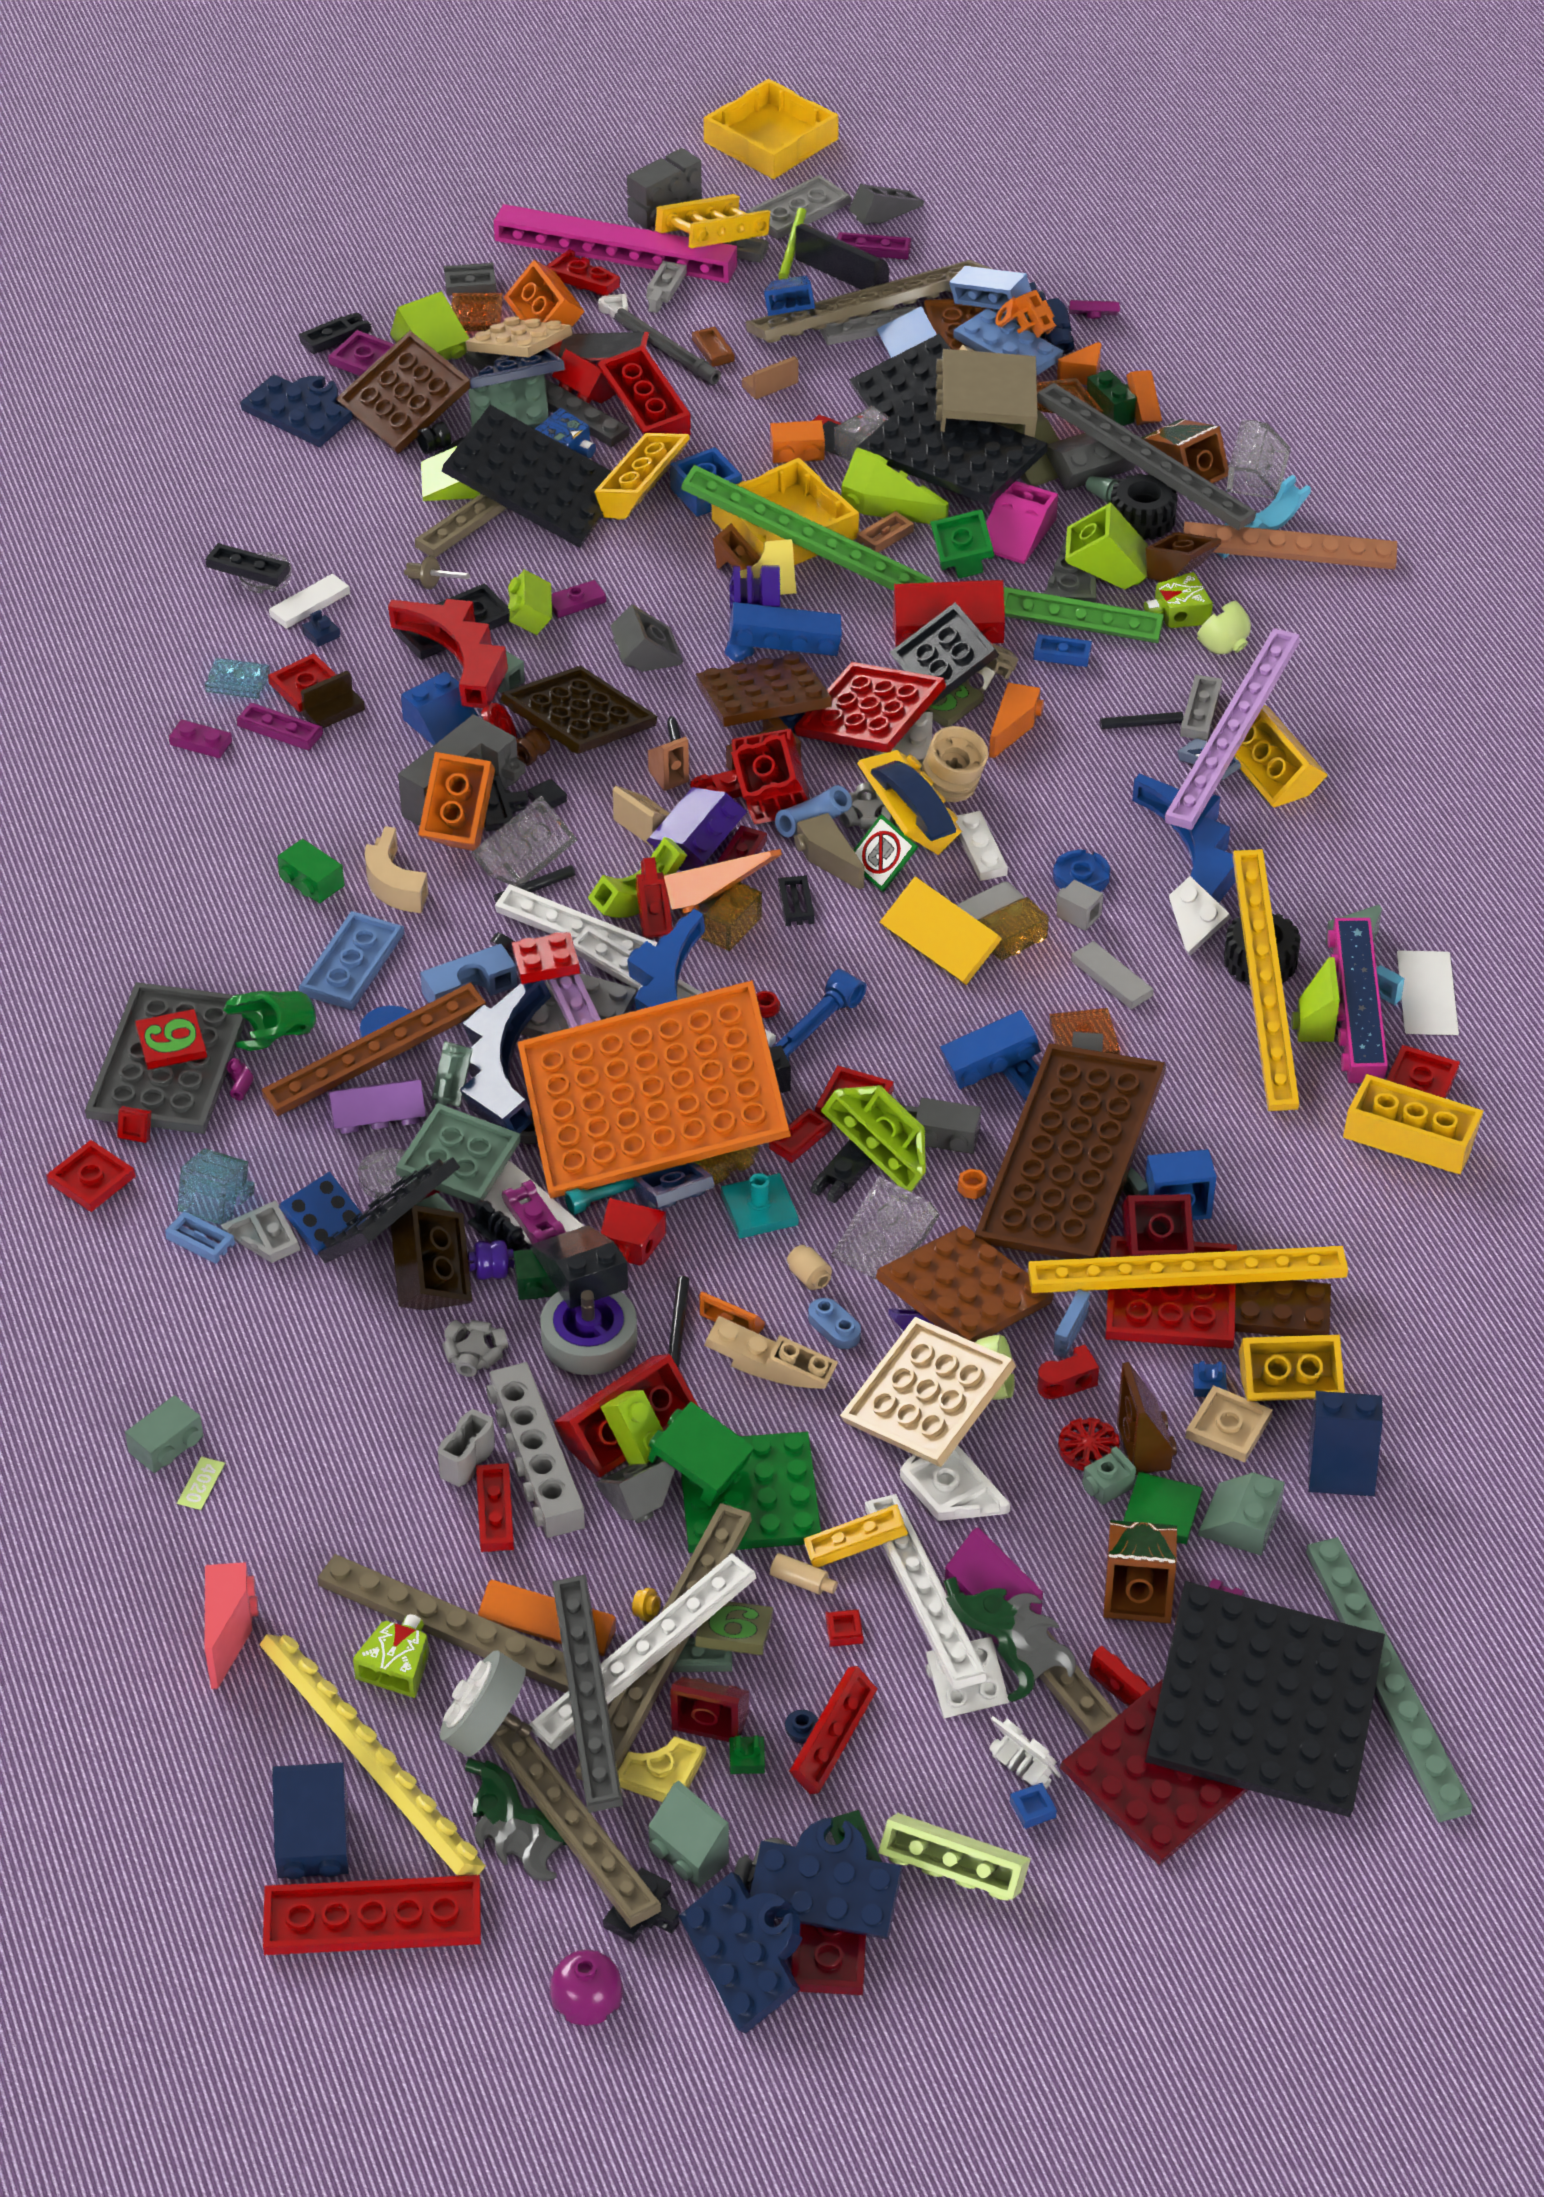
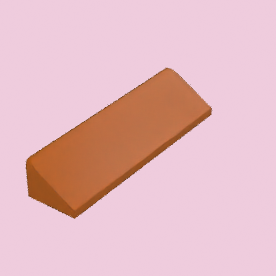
M490 1579L478 1616L506 1628L562 1644L554 1597ZM592 1609L599 1655L604 1656L616 1632V1617L612 1614Z

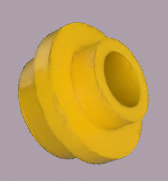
M647 1587L635 1593L632 1611L634 1616L639 1617L642 1621L650 1622L660 1611L661 1599L654 1588Z

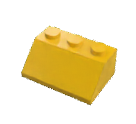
M1340 1335L1249 1337L1242 1339L1239 1348L1241 1382L1247 1401L1315 1399L1316 1391L1345 1393Z

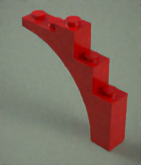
M446 599L444 605L391 600L388 605L391 628L411 631L440 643L453 653L463 666V673L459 682L462 706L485 708V706L491 704L508 670L506 647L492 645L489 624L475 622L473 601Z

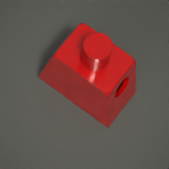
M609 1198L601 1234L615 1242L627 1263L643 1265L666 1234V1211Z

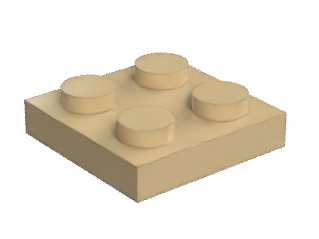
M1213 1385L1186 1429L1185 1438L1246 1462L1271 1420L1273 1409L1253 1401H1247L1246 1398Z

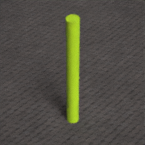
M804 208L797 209L778 275L780 280L787 279L796 252V226L804 224L807 213Z

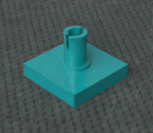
M757 1173L752 1175L750 1180L721 1186L722 1199L739 1239L799 1225L798 1214L780 1173L768 1176Z

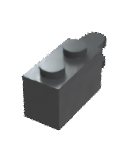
M922 1097L919 1107L903 1106L925 1127V1147L974 1154L981 1125V1107Z

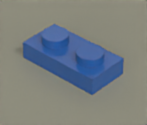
M1038 634L1033 660L1088 667L1092 641Z

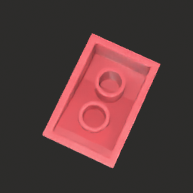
M246 1562L205 1565L204 1649L211 1689L219 1688L252 1632V1617L258 1616L255 1577L248 1576Z

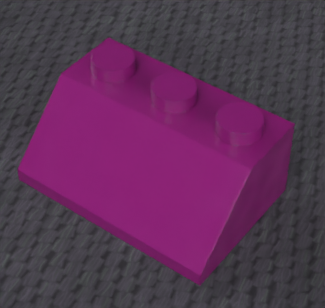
M979 1527L972 1530L945 1567V1580L956 1577L961 1593L964 1592L966 1595H976L988 1589L1001 1588L1007 1589V1595L1005 1596L1007 1601L1021 1593L1036 1595L1043 1601V1591ZM1042 1602L1041 1604L1031 1603L1030 1609L1036 1614H1041ZM988 1634L989 1637L992 1636L994 1643L999 1644L998 1639L994 1635Z

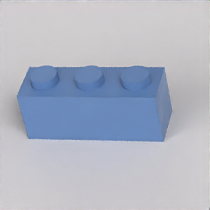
M964 266L949 282L955 304L1000 309L1011 298H1017L1031 292L1026 273Z

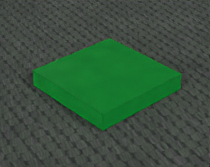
M1138 1472L1123 1521L1176 1525L1177 1543L1187 1545L1201 1500L1203 1487Z

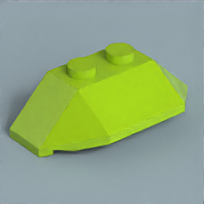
M881 1085L835 1090L821 1109V1112L908 1195L912 1193L926 1173L925 1127Z

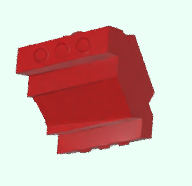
M791 729L732 739L731 746L733 752L731 754L742 796L746 800L754 825L775 821L776 814L780 810L810 799L809 789L801 767V758L796 749V740Z

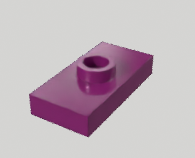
M1071 300L1069 302L1068 314H1086V318L1100 319L1101 315H1119L1120 303L1116 301Z
M595 580L551 594L552 611L557 618L606 603V594Z

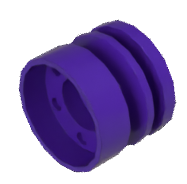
M762 565L759 578H754L751 566H747V578H740V566H733V573L729 581L730 609L732 610L733 602L780 607V565Z

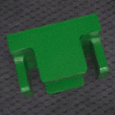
M982 509L930 522L942 571L954 566L957 578L959 579L983 573L982 560L986 558L993 559L994 550Z

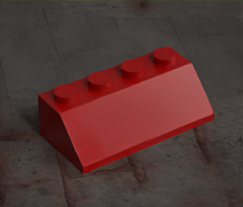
M644 345L597 362V366L643 434L668 433L691 435L690 412Z
M1003 580L894 584L893 631L895 647L955 602L990 643H1004L1005 609Z
M671 1354L650 1357L553 1422L567 1449L598 1478L626 1461L600 1406L625 1391L644 1390L663 1431L669 1427L667 1422L678 1408L683 1411L690 1402L698 1406Z

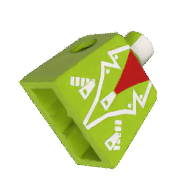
M1194 572L1158 583L1155 590V599L1144 602V611L1164 614V622L1169 628L1200 626L1212 616L1213 602Z
M409 1614L405 1617L402 1625L389 1621L381 1622L353 1658L355 1679L415 1698L429 1656L428 1636L421 1632L424 1627L423 1620L418 1616Z

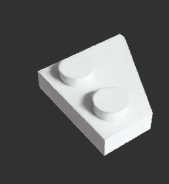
M1191 876L1169 895L1185 950L1190 956L1231 918L1230 914Z

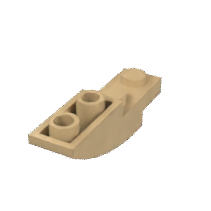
M718 1316L704 1345L732 1358L731 1367L766 1380L795 1387L826 1389L838 1364V1361L779 1335L775 1342L721 1316Z

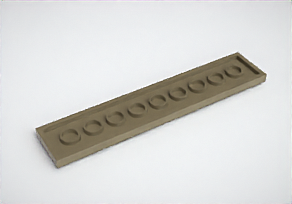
M967 260L814 302V309L772 316L767 315L745 322L747 332L766 340V342H777L785 335L798 336L803 334L804 330L810 328L813 330L823 329L827 327L828 323H845L853 316L866 317L872 315V311L875 310L887 311L894 309V305L900 303L905 305L917 302L918 298H935L940 295V292H951L949 282L964 266L991 268L975 261Z

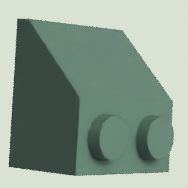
M1254 1472L1220 1482L1198 1531V1536L1262 1556L1282 1506L1285 1482Z
M678 1780L671 1787L648 1826L649 1848L657 1858L668 1861L683 1880H690L695 1886L700 1888L729 1863V1823Z

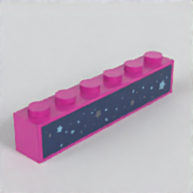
M1335 918L1333 930H1328L1327 943L1328 948H1333V954L1330 957H1335L1340 999L1337 1021H1341L1342 1028H1339L1338 1043L1339 1046H1344V1053L1341 1054V1070L1347 1071L1348 1083H1362L1366 1074L1385 1079L1388 1063L1371 919Z

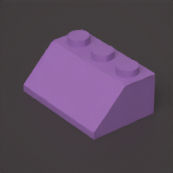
M420 1079L328 1091L333 1128H340L341 1134L358 1132L359 1125L371 1124V1129L390 1127L389 1121L401 1120L402 1125L420 1123L419 1117L426 1116Z

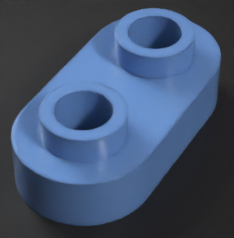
M819 1298L809 1305V1323L833 1346L840 1349H850L860 1342L861 1326L859 1322L836 1301L829 1298Z

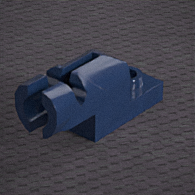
M1035 282L1029 283L1031 291L1037 290L1042 301L1046 300L1044 291H1039ZM1059 298L1046 300L1055 316L1052 319L1056 327L1048 334L1044 332L1040 338H1046L1047 342L1063 350V354L1070 353L1074 350L1075 345L1073 336H1071L1072 328L1068 309Z

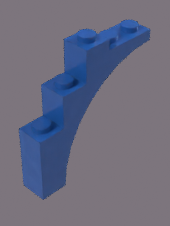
M1139 773L1134 779L1132 801L1152 810L1165 820V814L1180 789ZM1212 794L1192 830L1175 825L1171 826L1178 832L1189 850L1193 863L1190 876L1220 903L1236 882L1233 854L1225 852L1228 849L1230 827L1216 821L1219 816L1220 796Z
M695 908L687 916L680 918L676 927L668 935L662 936L656 947L646 941L640 948L634 949L627 960L629 977L643 985L635 996L636 1011L678 1000L677 986L682 966L691 948L705 932L704 916Z

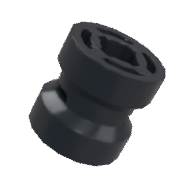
M444 422L435 423L432 428L424 427L417 430L418 433H421L417 437L418 444L425 454L434 452L438 447L443 449L452 442L450 432Z

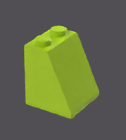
M442 291L397 307L390 333L396 342L411 331L446 360L451 358L458 359L465 355L467 352L466 341L470 338Z
M1109 503L1067 527L1065 561L1076 568L1126 590L1133 585L1140 584L1147 578L1146 547H1148V544L1114 505Z

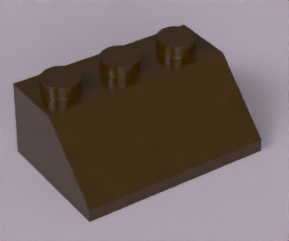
M414 1205L391 1224L399 1307L430 1310L471 1303L472 1291L463 1213Z

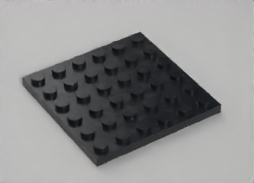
M1185 1581L1145 1762L1350 1817L1355 1803L1385 1634Z

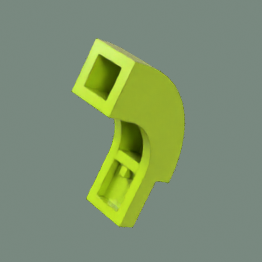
M664 837L650 858L655 857L657 873L663 872V876L676 873L688 855L672 839ZM641 869L625 878H613L602 875L588 896V899L603 915L609 917L626 918L639 914L636 875L641 874Z

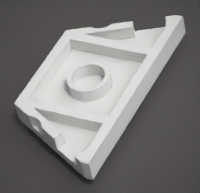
M958 1445L942 1467L913 1454L900 1469L902 1481L938 1521L1002 1515L1010 1512L1008 1500Z

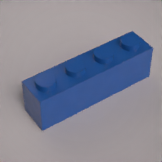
M733 602L729 620V644L830 656L838 655L842 637L841 614Z

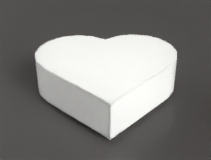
M626 294L602 296L598 301L599 311L609 314L612 318H614V315L620 308L628 311Z

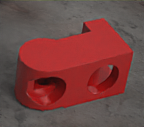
M1084 1344L1073 1348L1072 1357L1058 1362L1046 1361L1041 1364L1038 1369L1037 1391L1042 1397L1057 1399L1098 1386L1099 1366L1087 1346Z

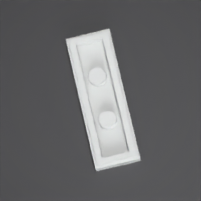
M332 573L269 608L270 617L287 629L309 617L311 613L321 610L350 594L349 585Z

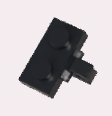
M494 775L484 823L485 831L513 828L515 822L513 814H516V811L527 809L529 799L526 790L510 793V790H504L500 775Z
M641 1867L637 1874L661 1903V1912L631 1928L614 1906L603 1919V1928L632 1943H635L645 1927L652 1929L655 1925L672 1934L680 1923L679 1912L670 1907L669 1901L666 1900L672 1891L671 1882Z

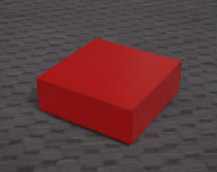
M122 1106L118 1112L117 1138L147 1143L150 1140L151 1111Z
M859 1609L825 1612L829 1647L863 1644Z

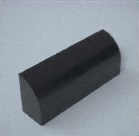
M807 224L796 226V260L860 290L889 282V266L885 260Z

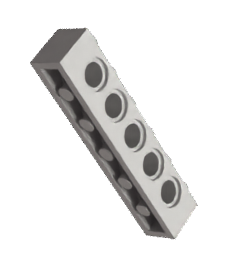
M524 1362L490 1371L491 1385L486 1386L488 1400L491 1405L496 1404L497 1406L495 1410L496 1420L499 1428H505L506 1430L504 1439L508 1452H514L516 1458H513L516 1474L518 1477H524L523 1490L527 1502L533 1501L535 1506L532 1508V1513L536 1526L543 1527L546 1538L584 1529L583 1504L528 1363Z

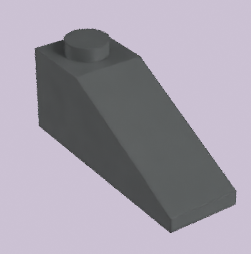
M860 184L849 211L857 216L856 220L865 225H869L870 222L881 224L923 206L924 201L909 190Z

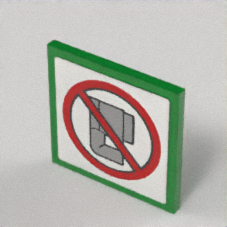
M881 814L853 851L864 865V876L882 892H885L919 846Z

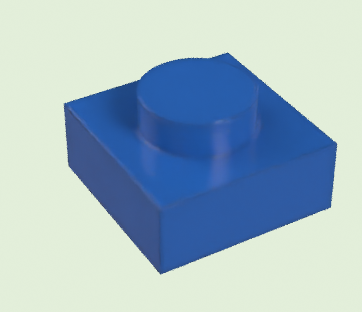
M1043 1783L1010 1794V1804L1024 1829L1056 1818L1057 1809Z

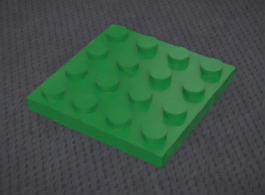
M808 1431L740 1436L754 1446L748 1464L711 1507L700 1500L704 1489L681 1473L688 1553L695 1551L720 1503L751 1513L752 1521L736 1550L805 1545L803 1538L821 1532Z

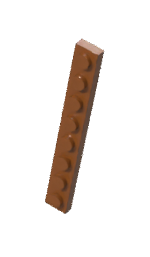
M470 982L262 1088V1096L278 1117L463 1022L483 1004L486 1005V1002Z

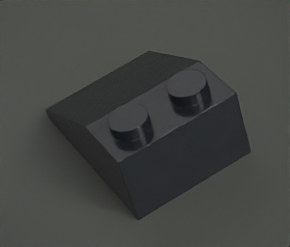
M589 1225L531 1244L532 1252L570 1309L581 1306V1293L583 1291H592L595 1301L628 1289L627 1260L614 1241Z

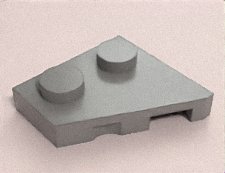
M276 1200L221 1224L224 1231L234 1235V1240L271 1263L301 1250Z

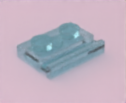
M216 658L208 675L209 679L205 682L206 692L259 699L260 691H263L270 674L269 665Z

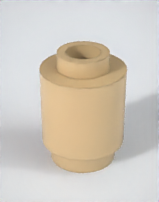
M799 1245L789 1253L787 1263L789 1264L790 1271L809 1290L821 1289L829 1283L832 1268L813 1248Z

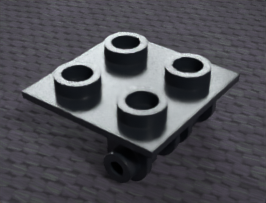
M479 1200L475 1204L476 1216L470 1219L468 1224L489 1242L503 1240L506 1243L507 1249L512 1248L513 1251L521 1250L528 1245L524 1240L523 1229L519 1226H514L510 1218L504 1216L503 1212H495L492 1203Z

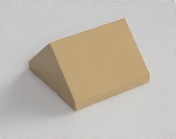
M615 785L613 789L614 820L649 844L646 840L670 812L645 795Z

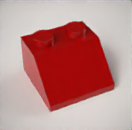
M567 349L561 357L564 361L565 370L556 371L552 374V377L560 381L559 387L572 393L573 389L578 391L576 397L589 404L591 400L602 404L616 395L597 364Z

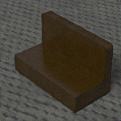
M344 671L301 691L303 716L308 722L323 728L365 710L364 701L352 688V677L349 671Z

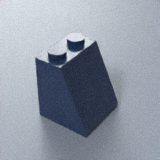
M1316 1391L1308 1440V1492L1375 1497L1383 1423L1382 1395Z
M344 1762L273 1766L274 1853L277 1877L300 1879L309 1876L335 1877L341 1874H349V1800Z

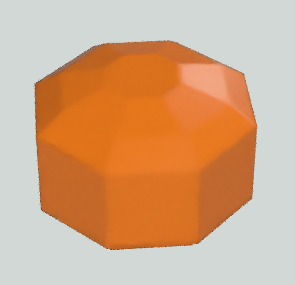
M969 1168L960 1173L957 1190L964 1198L978 1199L986 1195L988 1177L981 1170Z

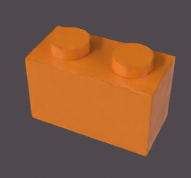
M822 420L770 423V447L773 463L790 462L797 458H800L802 461L825 460V437Z

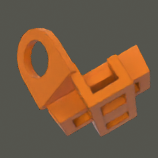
M1037 290L1017 298H1011L999 309L995 318V324L999 327H1003L1008 322L1016 319L1021 327L1017 330L1018 334L1032 329L1036 338H1039L1044 332L1046 334L1050 333L1056 327L1052 319L1055 317L1047 301H1042ZM1007 310L1005 317L1001 320L1003 313ZM1026 314L1028 315V317H1029V319H1030V321H1031L1030 323L1028 322V320H1027V318H1026V316H1025Z

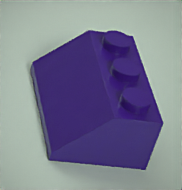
M692 787L646 841L656 849L664 837L672 839L688 855L679 867V870L682 872L699 868L707 861L747 811L726 792Z

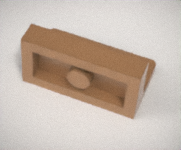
M793 356L753 372L752 375L742 378V387L756 400L797 384L798 358Z

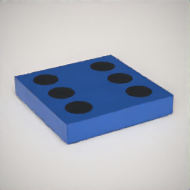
M330 1171L279 1205L280 1210L315 1255H318L326 1247L323 1243L324 1240L336 1231L340 1232L347 1227L346 1222L361 1212Z

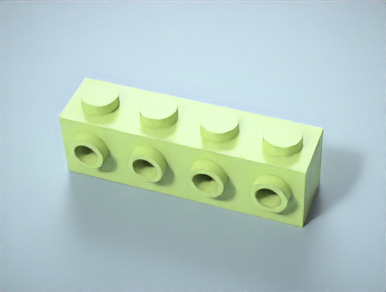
M900 1813L887 1819L878 1851L879 1854L889 1857L888 1859L891 1862L905 1866L910 1864L922 1868V1872L931 1876H945L954 1879L955 1883L962 1887L970 1889L977 1887L988 1891L990 1896L1000 1900H1013L1021 1893L1031 1858Z

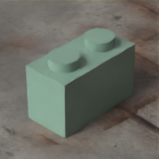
M175 1395L125 1431L128 1453L153 1473L171 1464L178 1455L189 1447L196 1445L204 1436L201 1416Z

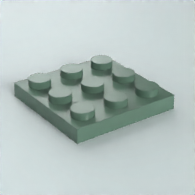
M545 374L469 389L472 427L489 405L498 408L534 429L549 418Z
M437 1103L397 1164L396 1175L407 1177L413 1171H418L439 1158L444 1162L453 1157L460 1168L438 1185L435 1190L476 1204L479 1200L484 1201L519 1145L521 1134Z

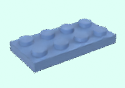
M989 308L955 328L953 333L954 339L975 351L1036 356V376L1056 364L1058 359L1063 357V350L1040 337L1036 338L1032 332L1027 330L1018 334L1017 330L1021 327L1012 321L1003 327L997 326L995 324L997 313Z

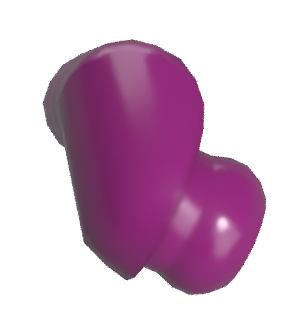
M234 1058L226 1065V1070L235 1083L230 1091V1095L233 1099L241 1101L250 1088L254 1077L246 1064Z

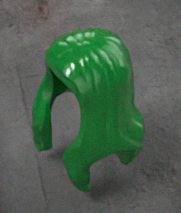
M257 991L237 994L226 1001L223 1011L230 1015L242 1014V1017L251 1023L254 1031L249 1032L252 1039L256 1040L235 1043L237 1048L247 1051L268 1048L281 1036L308 1034L317 1022L311 999L300 991Z

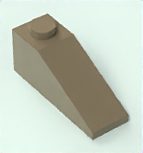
M829 813L797 822V835H794L795 846L799 852L802 851L809 862L857 889L864 888V865Z

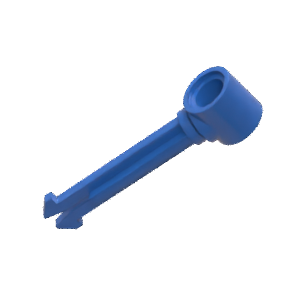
M842 969L834 971L826 983L824 998L775 1046H782L789 1061L788 1057L836 1010L845 1007L855 1008L862 1001L867 989L866 983Z

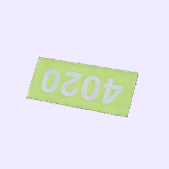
M201 1457L177 1504L201 1510L225 1463Z

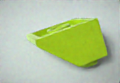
M1328 957L1298 999L1297 1012L1291 1013V1029L1297 1030L1298 1042H1334L1340 1001L1335 957Z

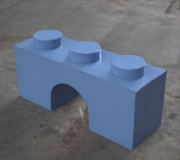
M502 944L420 972L422 994L428 1003L470 982L472 985L484 987L490 996L517 987L516 965Z

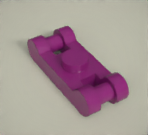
M532 1180L522 1183L521 1187L515 1190L509 1188L502 1191L505 1205L532 1244L566 1233L563 1224L557 1221L538 1194ZM527 1199L528 1202L520 1204L519 1201Z

